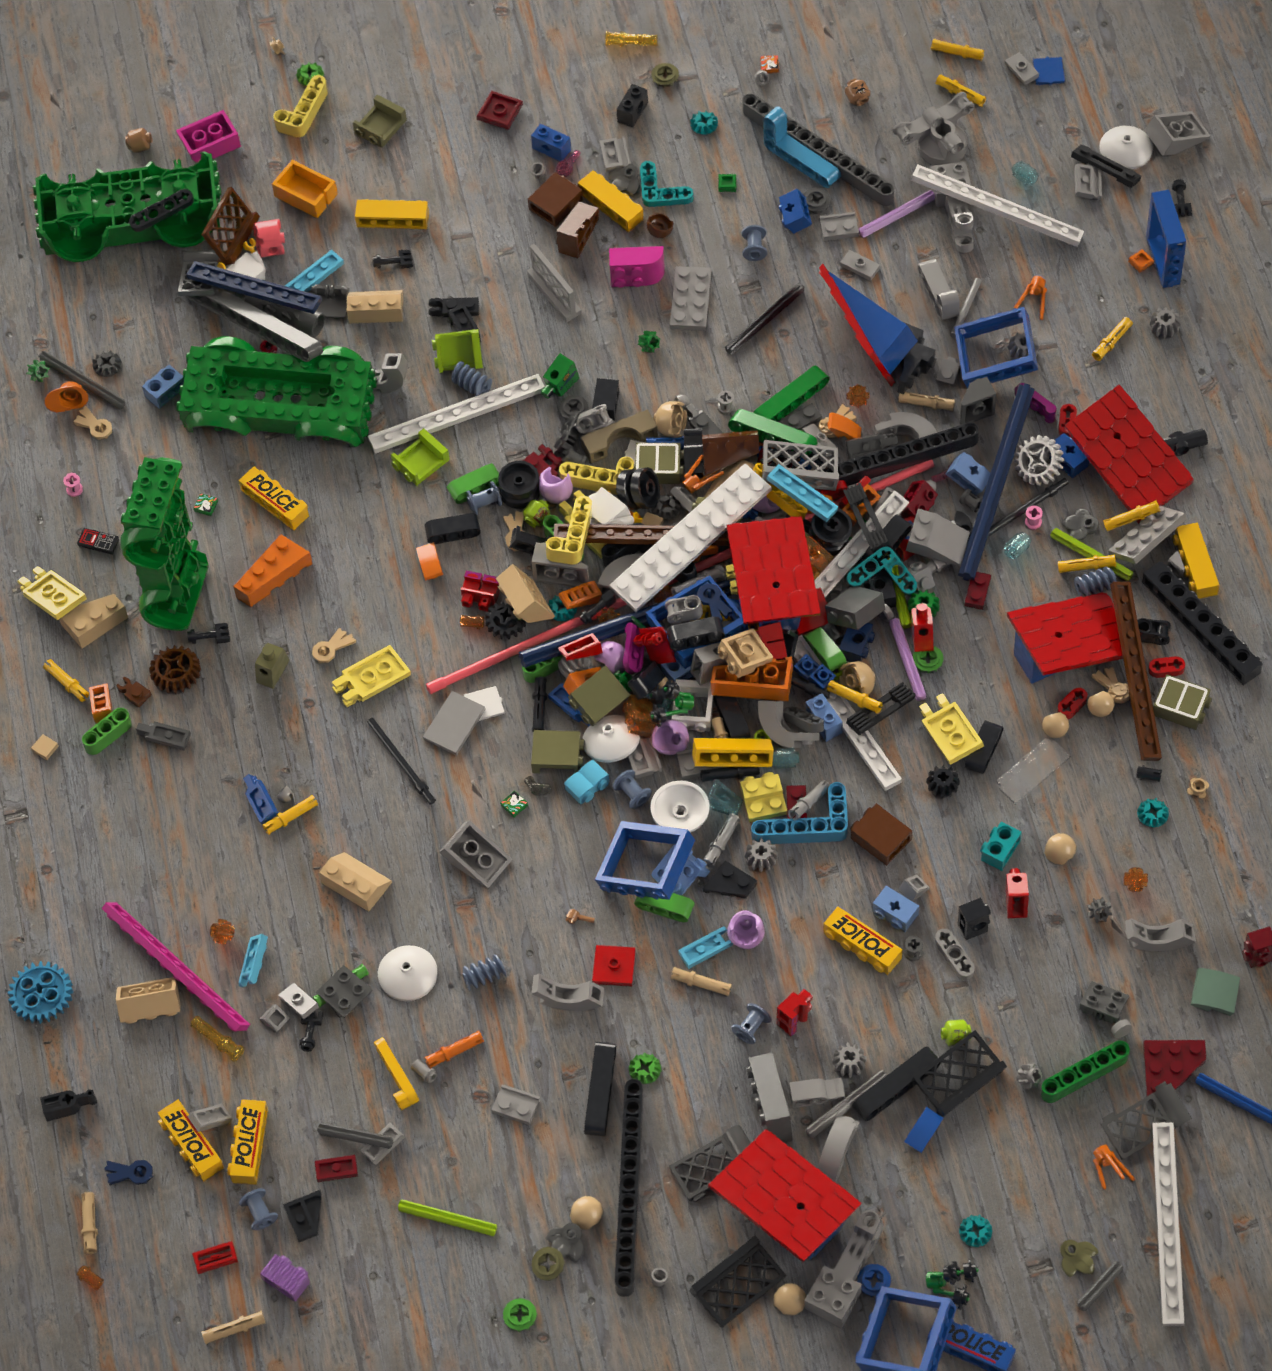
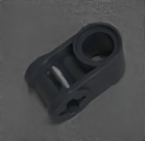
M1146 618L1137 620L1139 629L1145 630H1139L1141 642L1166 645L1170 642V637L1168 636V631L1171 628L1170 622Z

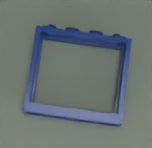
M1170 190L1152 192L1146 239L1162 287H1173L1181 283L1186 238Z
M1025 307L997 313L993 316L980 318L976 321L954 327L962 379L967 389L969 384L976 379L987 377L990 383L1038 370L1030 318ZM1023 323L1029 356L973 372L970 371L965 339Z
M709 575L702 580H698L692 586L684 588L675 596L667 598L663 603L652 607V609L646 612L648 625L650 627H661L659 622L668 616L665 602L669 599L691 595L697 596L701 586L705 584L717 585L716 582ZM721 590L720 600L732 609V615L728 616L733 622L723 627L725 638L749 630L748 624H743L741 612ZM711 644L689 648L684 651L673 650L674 657L686 669L692 665L694 650Z
M621 821L595 881L600 886V889L608 893L617 892L622 895L631 894L641 898L645 896L656 900L659 898L670 900L695 839L688 829ZM629 839L675 844V848L659 883L612 877Z
M881 1286L880 1292L875 1298L874 1310L869 1315L867 1330L862 1336L861 1348L856 1354V1364L861 1371H936L957 1307L950 1298ZM890 1300L939 1309L919 1368L871 1359Z

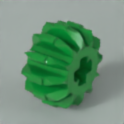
M919 589L917 594L912 593L911 598L908 600L909 613H911V609L923 603L931 608V615L935 618L940 610L939 598L935 597V593L929 594L928 589L925 592Z

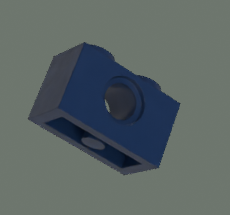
M866 623L858 630L847 628L839 647L846 661L862 662L863 658H867L869 653L868 645L873 643L875 638L873 624Z

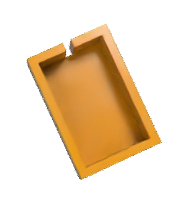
M291 160L272 183L274 197L317 219L327 208L326 204L329 205L338 195L334 180L294 160Z

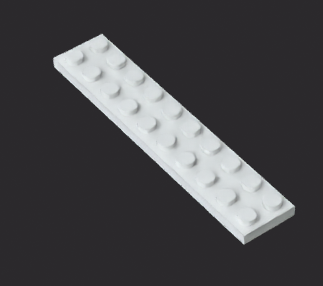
M745 463L609 585L610 589L637 612L727 531L726 525L736 523L772 490V487Z

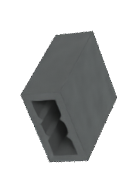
M851 586L825 605L827 622L855 630L860 629L885 610L883 593Z

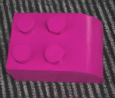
M224 110L176 130L178 137L195 162L201 159V152L211 153L214 159L241 147L239 135Z
M663 246L609 248L611 287L649 286L658 283L663 278L665 273Z

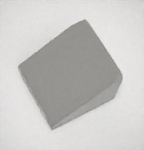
M1177 551L1168 559V566L1177 578L1183 579L1185 568Z
M916 874L904 879L899 887V891L913 902L928 891L930 887Z
M277 1004L272 1005L260 1018L265 1025L275 1032H278L290 1019Z

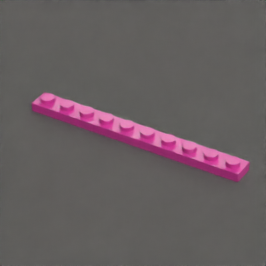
M106 902L102 910L107 913V917L112 921H116L122 931L129 933L135 943L146 949L148 955L156 958L160 962L159 964L164 969L169 970L177 981L186 985V989L198 996L203 1005L210 1007L216 1017L223 1019L227 1023L229 1029L235 1032L248 1029L250 1023L117 902Z

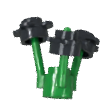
M667 681L663 689H659V685H657L656 690H652L650 694L651 701H654L650 718L652 722L657 724V727H661V723L666 722V716L687 714L688 710H692L694 707V696L690 693L680 692V687L675 681L672 683ZM663 699L675 701V706L679 710L665 712L663 707L657 708L656 704L662 705Z
M968 1259L969 1263H963V1270H960L956 1261H952L951 1265L944 1266L943 1272H927V1288L933 1289V1294L953 1297V1303L958 1305V1310H961L963 1305H967L970 1300L967 1286L964 1285L963 1289L957 1287L954 1293L941 1288L946 1286V1282L955 1285L956 1281H960L962 1274H964L965 1280H972L973 1283L979 1269L976 1268V1264H972L971 1259Z

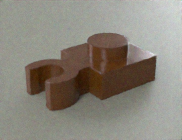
M123 677L125 686L116 685L119 692L125 693V699L138 708L152 695L150 690L137 681L132 685L127 677Z

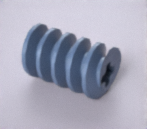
M460 361L453 370L452 382L458 384L459 387H463L471 394L478 396L490 390L492 379L487 380L486 375L481 377V372H476L474 368L470 369L469 365L464 366V362Z
M1106 566L1102 570L1097 569L1095 572H1089L1088 575L1083 574L1081 577H1075L1074 585L1079 596H1082V594L1089 596V592L1097 594L1096 589L1100 593L1103 592V587L1109 591L1111 589L1110 584L1117 580L1113 570Z
M496 954L492 957L493 961L488 957L485 958V964L479 960L478 967L474 963L470 964V970L466 966L463 967L462 975L469 991H471V984L477 989L479 981L483 986L485 985V979L492 983L494 975L498 980H500V973L507 977L502 961Z

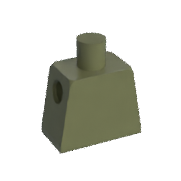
M266 643L255 662L256 683L274 689L290 661L283 648Z

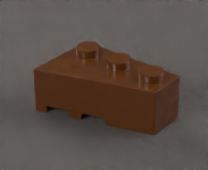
M582 202L577 203L557 230L556 244L558 245L559 253L579 258L599 220L598 207Z
M758 430L702 435L705 475L759 453Z

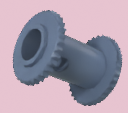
M749 225L742 230V237L747 240V247L742 252L745 259L760 261L767 256V249L762 246V239L767 234L764 227Z
M490 482L491 488L472 495L469 490L466 492L467 502L473 513L478 515V508L497 502L498 506L502 505L500 492L494 482Z
M627 770L616 778L613 788L618 791L622 789L631 799L629 807L636 809L648 801L652 791L649 788L642 789L634 780L635 771Z
M749 1003L747 1005L749 1011L747 1017L741 1025H732L731 1029L742 1041L754 1044L756 1038L753 1034L762 1022L770 1023L771 1017L759 1005Z
M261 1188L248 1192L239 1201L241 1206L249 1207L255 1220L251 1225L253 1230H261L273 1224L278 1218L277 1213H269L262 1200L266 1191Z

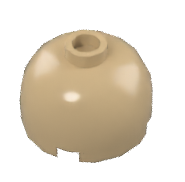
M669 401L658 408L654 414V421L659 433L671 438L682 436L679 435L681 429H686L687 410H683L682 407L685 406L684 403Z
M855 661L841 666L840 671L843 670L842 676H839L841 685L861 694L866 693L869 695L873 691L875 674L867 664Z

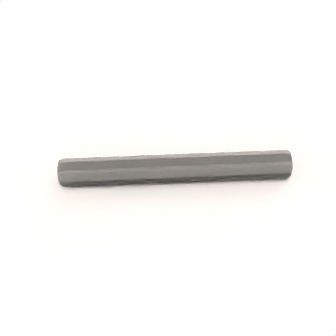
M879 1071L806 1128L807 1135L810 1138H814L835 1122L837 1117L839 1118L853 1108L854 1101L886 1077L887 1074L884 1071Z

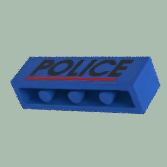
M953 1320L943 1351L987 1371H1008L1015 1357L1016 1349L1008 1342H999L987 1333L980 1334L974 1331L971 1326L966 1324L960 1325ZM931 1328V1330H930V1332H929V1334H928V1336H927V1343H928V1340H929V1337H930L932 1328Z

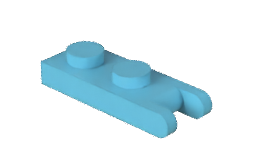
M721 927L678 950L688 969L734 945L730 940L725 942L721 936L727 932L725 927Z
M264 934L250 937L238 982L240 987L247 986L248 982L250 984L257 982L259 970L262 967L263 955L267 948L268 937Z

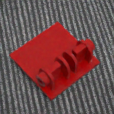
M663 626L639 629L640 634L634 638L633 642L638 647L645 646L650 661L655 660L657 664L676 662L674 651L670 648L667 633Z

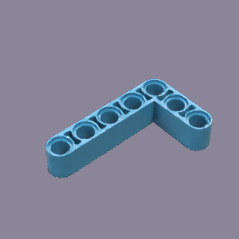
M776 106L764 117V145L768 150L825 188H829L841 177V173L836 166L787 134V115L782 108Z
M840 782L830 784L828 788L829 817L799 818L795 821L793 818L757 820L751 827L752 840L754 839L756 842H759L762 838L763 842L770 840L771 844L843 841L848 834L845 786ZM834 793H839V794H841V795L835 796V795H833V794H834ZM840 810V811H842V812H841V813H835L834 811ZM797 829H802V830H804V831H802V832H797L796 830H797ZM777 830H783L784 832H782V833H777L776 831H777ZM757 831H763L764 833L758 834V833H756V832H757Z

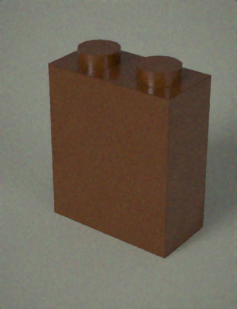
M555 172L528 198V209L556 227L571 213L578 202L583 201L582 189L577 184L568 181L565 176Z
M877 803L872 808L869 807L864 812L863 817L859 821H855L850 828L851 839L886 866L912 840V830Z

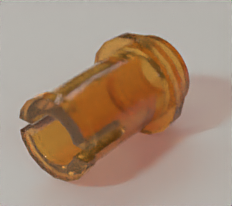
M480 614L477 616L461 615L460 627L483 628L484 616Z
M83 1265L77 1272L79 1280H84L95 1290H98L104 1283V1279L91 1271L89 1266Z

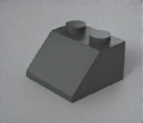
M987 377L976 379L969 384L961 402L960 425L973 423L995 414L996 392Z

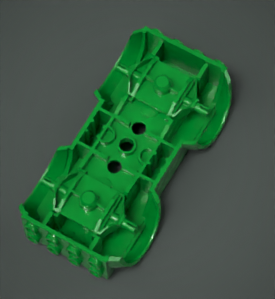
M201 152V159L198 163L187 168H182L180 159L174 160L173 169L158 167L151 161L141 168L105 173L100 169H96L95 175L84 182H76V175L72 174L71 177V174H69L68 184L54 182L50 180L46 173L41 174L35 178L36 185H33L34 196H36L34 206L35 210H37V213H35L36 224H38V227H36L37 238H39L40 248H44L46 255L56 254L60 258L71 262L91 260L104 247L161 239L176 247L195 246L205 240L201 234L221 200L222 193L219 185L220 175L217 161L213 160L211 153ZM182 189H188L192 192L194 202L188 208L141 232L132 230L129 224V219L132 215ZM185 195L183 196V199L186 201L188 200V197H186ZM151 198L148 202L141 201L142 199ZM113 203H115L114 206H113V205H110V207L105 206L106 204H113ZM166 204L165 209L171 210L174 204ZM152 211L149 214L150 218L158 216L157 211ZM217 218V226H218V227H220L219 218ZM138 220L135 221L137 226L140 225V222Z
M220 336L213 338L203 347L191 346L190 353L188 352L186 355V363L188 364L187 369L183 370L184 384L180 386L181 399L177 402L176 409L180 414V420H182L184 427L189 432L193 433V428L211 426L216 431L218 429L222 431V428L235 431L242 436H246L251 430L294 434L297 441H301L300 439L306 436H322L324 441L334 438L348 443L351 447H357L361 443L364 444L365 437H368L369 426H367V423L371 421L372 411L370 406L374 404L375 396L373 389L377 387V377H375V369L372 368L371 362L364 361L358 353L341 346L323 347L321 355L309 362H305L290 354L257 352L251 344L242 339ZM258 391L265 393V397L261 400L255 398V394ZM277 395L283 396V399L280 401L273 400ZM293 395H300L301 400L293 403L291 397Z
M144 457L143 463L138 467L137 480H134L132 484V495L127 499L126 512L121 516L124 532L120 537V549L124 558L136 567V575L139 577V585L142 587V595L139 597V611L144 621L157 628L183 631L189 629L209 564L206 554L196 550L199 544L198 541L193 539L190 543L187 539L188 532L192 530L193 522H190L187 512L185 492L180 489L182 479L178 477L183 467L181 461L164 457L156 459Z

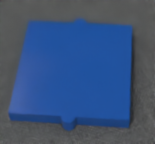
M1062 57L1033 59V66L1039 73V78L1035 79L1036 85L1065 83Z

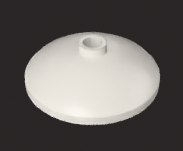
M1119 126L1110 129L1103 135L1099 149L1101 155L1133 170L1142 167L1150 160L1153 153V143L1143 130L1132 126Z
M605 716L594 726L590 725L583 735L584 750L590 758L599 762L610 763L622 760L629 756L639 744L640 732L638 726L626 716Z
M673 781L663 785L656 791L651 801V815L658 826L688 829L689 832H693L704 824L709 814V800L706 793L699 786L688 781Z
M410 945L395 948L387 953L378 968V980L381 988L388 996L399 1001H414L424 997L432 990L438 976L437 965L432 955L420 947ZM406 965L410 966L408 969L403 968Z

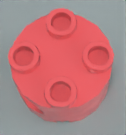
M279 219L257 222L253 225L254 237H256L255 246L261 258L285 254L282 244L285 243L284 233H280L281 224Z

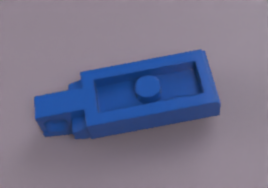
M563 683L559 684L548 694V698L577 722L582 720L586 724L581 718L582 714L579 710L573 709L569 704V694L563 687Z
M248 774L243 778L248 787L245 794L259 822L264 824L273 819L278 814V811L262 781L257 779L255 775Z

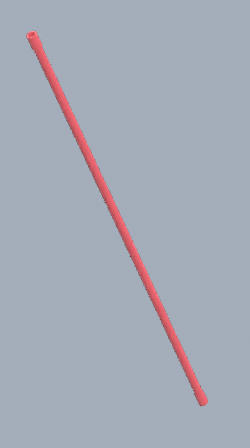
M929 460L913 465L870 486L878 492L887 486L889 487L915 474H920L933 468L934 462ZM842 498L833 501V503L839 505L838 503ZM807 513L805 519L811 522L815 514ZM730 548L696 563L697 573L732 558ZM674 578L665 587L679 581ZM618 598L608 609L604 607L595 614L592 620L628 604L621 598ZM578 616L452 674L426 684L427 690L431 695L450 684L515 656L521 651L535 647L577 628L584 623Z

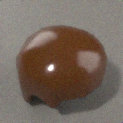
M655 213L650 215L647 220V230L650 235L656 238H665L671 234L674 222L670 221L669 217L663 213Z

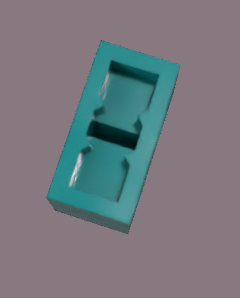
M1001 821L998 827L992 829L989 841L983 843L980 849L982 853L981 861L1002 871L1021 842L1022 832ZM1006 836L1008 837V839H1002L1000 837ZM996 851V852H998L999 854H996V855H995V854H992L991 852Z

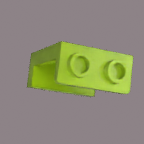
M478 329L435 334V340H432L433 351H437V358H434L435 369L439 368V373L454 370L460 361L464 362V366L469 365L470 368H483Z
M424 428L418 432L419 439L398 456L395 453L391 454V465L396 471L402 472L408 482H413L416 486L450 460L448 449Z

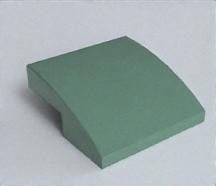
M1198 968L1191 1005L1208 1012L1213 1009L1231 1016L1235 1010L1240 977L1217 970Z

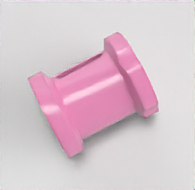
M69 473L64 477L63 482L67 486V494L72 497L79 496L83 492L79 476L75 473Z
M1030 506L1026 510L1025 525L1031 530H1036L1042 525L1043 511L1040 507Z

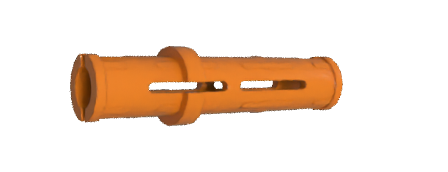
M478 1030L447 1047L443 1046L439 1051L424 1057L427 1060L426 1064L431 1069L483 1043L484 1040L480 1031Z

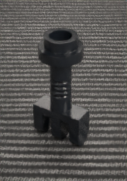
M1177 179L1172 184V190L1177 193L1178 204H1174L1177 214L1180 211L1181 217H1184L1185 210H1187L1188 216H1192L1191 203H1185L1183 191L1186 189V183L1182 179Z
M398 250V256L380 258V254L372 257L373 267H377V269H381V265L400 263L401 269L413 267L410 250Z
M609 590L602 595V600L587 612L585 610L580 612L579 618L585 625L592 623V617L604 607L608 609L616 602L613 590Z
M227 623L215 624V630L195 633V629H190L187 632L188 643L196 644V640L216 638L217 644L230 642Z
M315 1011L310 1014V1017L301 1018V1023L307 1025L305 1037L301 1038L299 1043L301 1050L310 1052L315 1048L316 1042L312 1039L315 1025L322 1026L323 1011L318 1012L317 1018H315Z

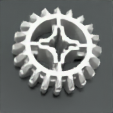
M1037 435L1036 439L1030 437V442L1024 440V447L1019 446L1021 452L1015 453L1019 457L1014 460L1018 464L1015 469L1019 471L1018 475L1023 477L1025 482L1029 481L1031 485L1036 483L1038 486H1041L1042 482L1048 484V479L1055 481V474L1060 475L1057 470L1063 469L1060 463L1065 460L1060 456L1064 453L1062 450H1059L1061 446L1055 444L1056 441L1054 439H1049L1048 436L1042 438V436ZM1039 447H1043L1042 449L1040 448V450L1037 452H1032ZM1051 452V463L1049 464L1048 460ZM1028 457H1029V458H1030V463H1029V465L1027 466V461H1028ZM1034 457L1040 458L1044 464L1039 463ZM1041 469H1046L1044 472L1040 474H1035L1036 472H1039Z

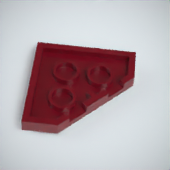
M1144 1040L1146 1097L1156 1092L1154 1087L1163 1082H1166L1167 1085L1171 1083L1175 1090L1182 1086L1192 1076V1073L1206 1062L1205 1040Z

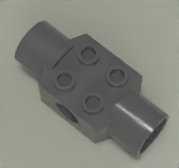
M245 296V302L313 337H316L324 326L325 314L317 310L315 314H311L262 299Z

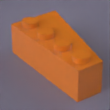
M280 534L233 586L236 598L250 607L254 606L268 596L270 591L276 587H281L287 579L298 575L299 571L304 567L308 568L311 566L310 552Z
M785 657V660L777 661L772 659V662L756 667L753 673L739 678L735 673L731 674L729 672L728 665L713 666L711 677L712 695L789 701L793 673L792 657Z

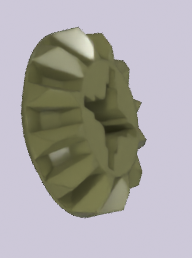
M662 63L653 68L651 77L658 86H672L674 82L678 81L679 71L672 64ZM664 72H666L667 78H663Z
M543 1247L534 1254L531 1265L534 1274L538 1278L550 1281L551 1279L558 1278V1275L563 1272L565 1262L562 1254L557 1249ZM548 1257L550 1261L556 1263L551 1265L549 1270L546 1266L540 1265L546 1263Z

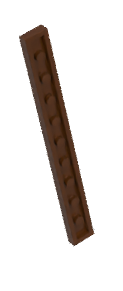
M555 524L553 537L566 538L569 524ZM590 524L585 543L655 544L674 526ZM727 531L711 545L730 546Z
M1113 581L1110 587L1141 761H1159L1162 755L1131 582Z

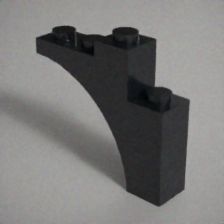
M907 323L905 324L908 325L918 341L900 362L902 375L898 381L897 392L903 395L907 389L912 388L915 377H919L921 372L927 374L929 369L935 366L937 360L935 358L936 350L923 345L925 341L923 338L924 330Z

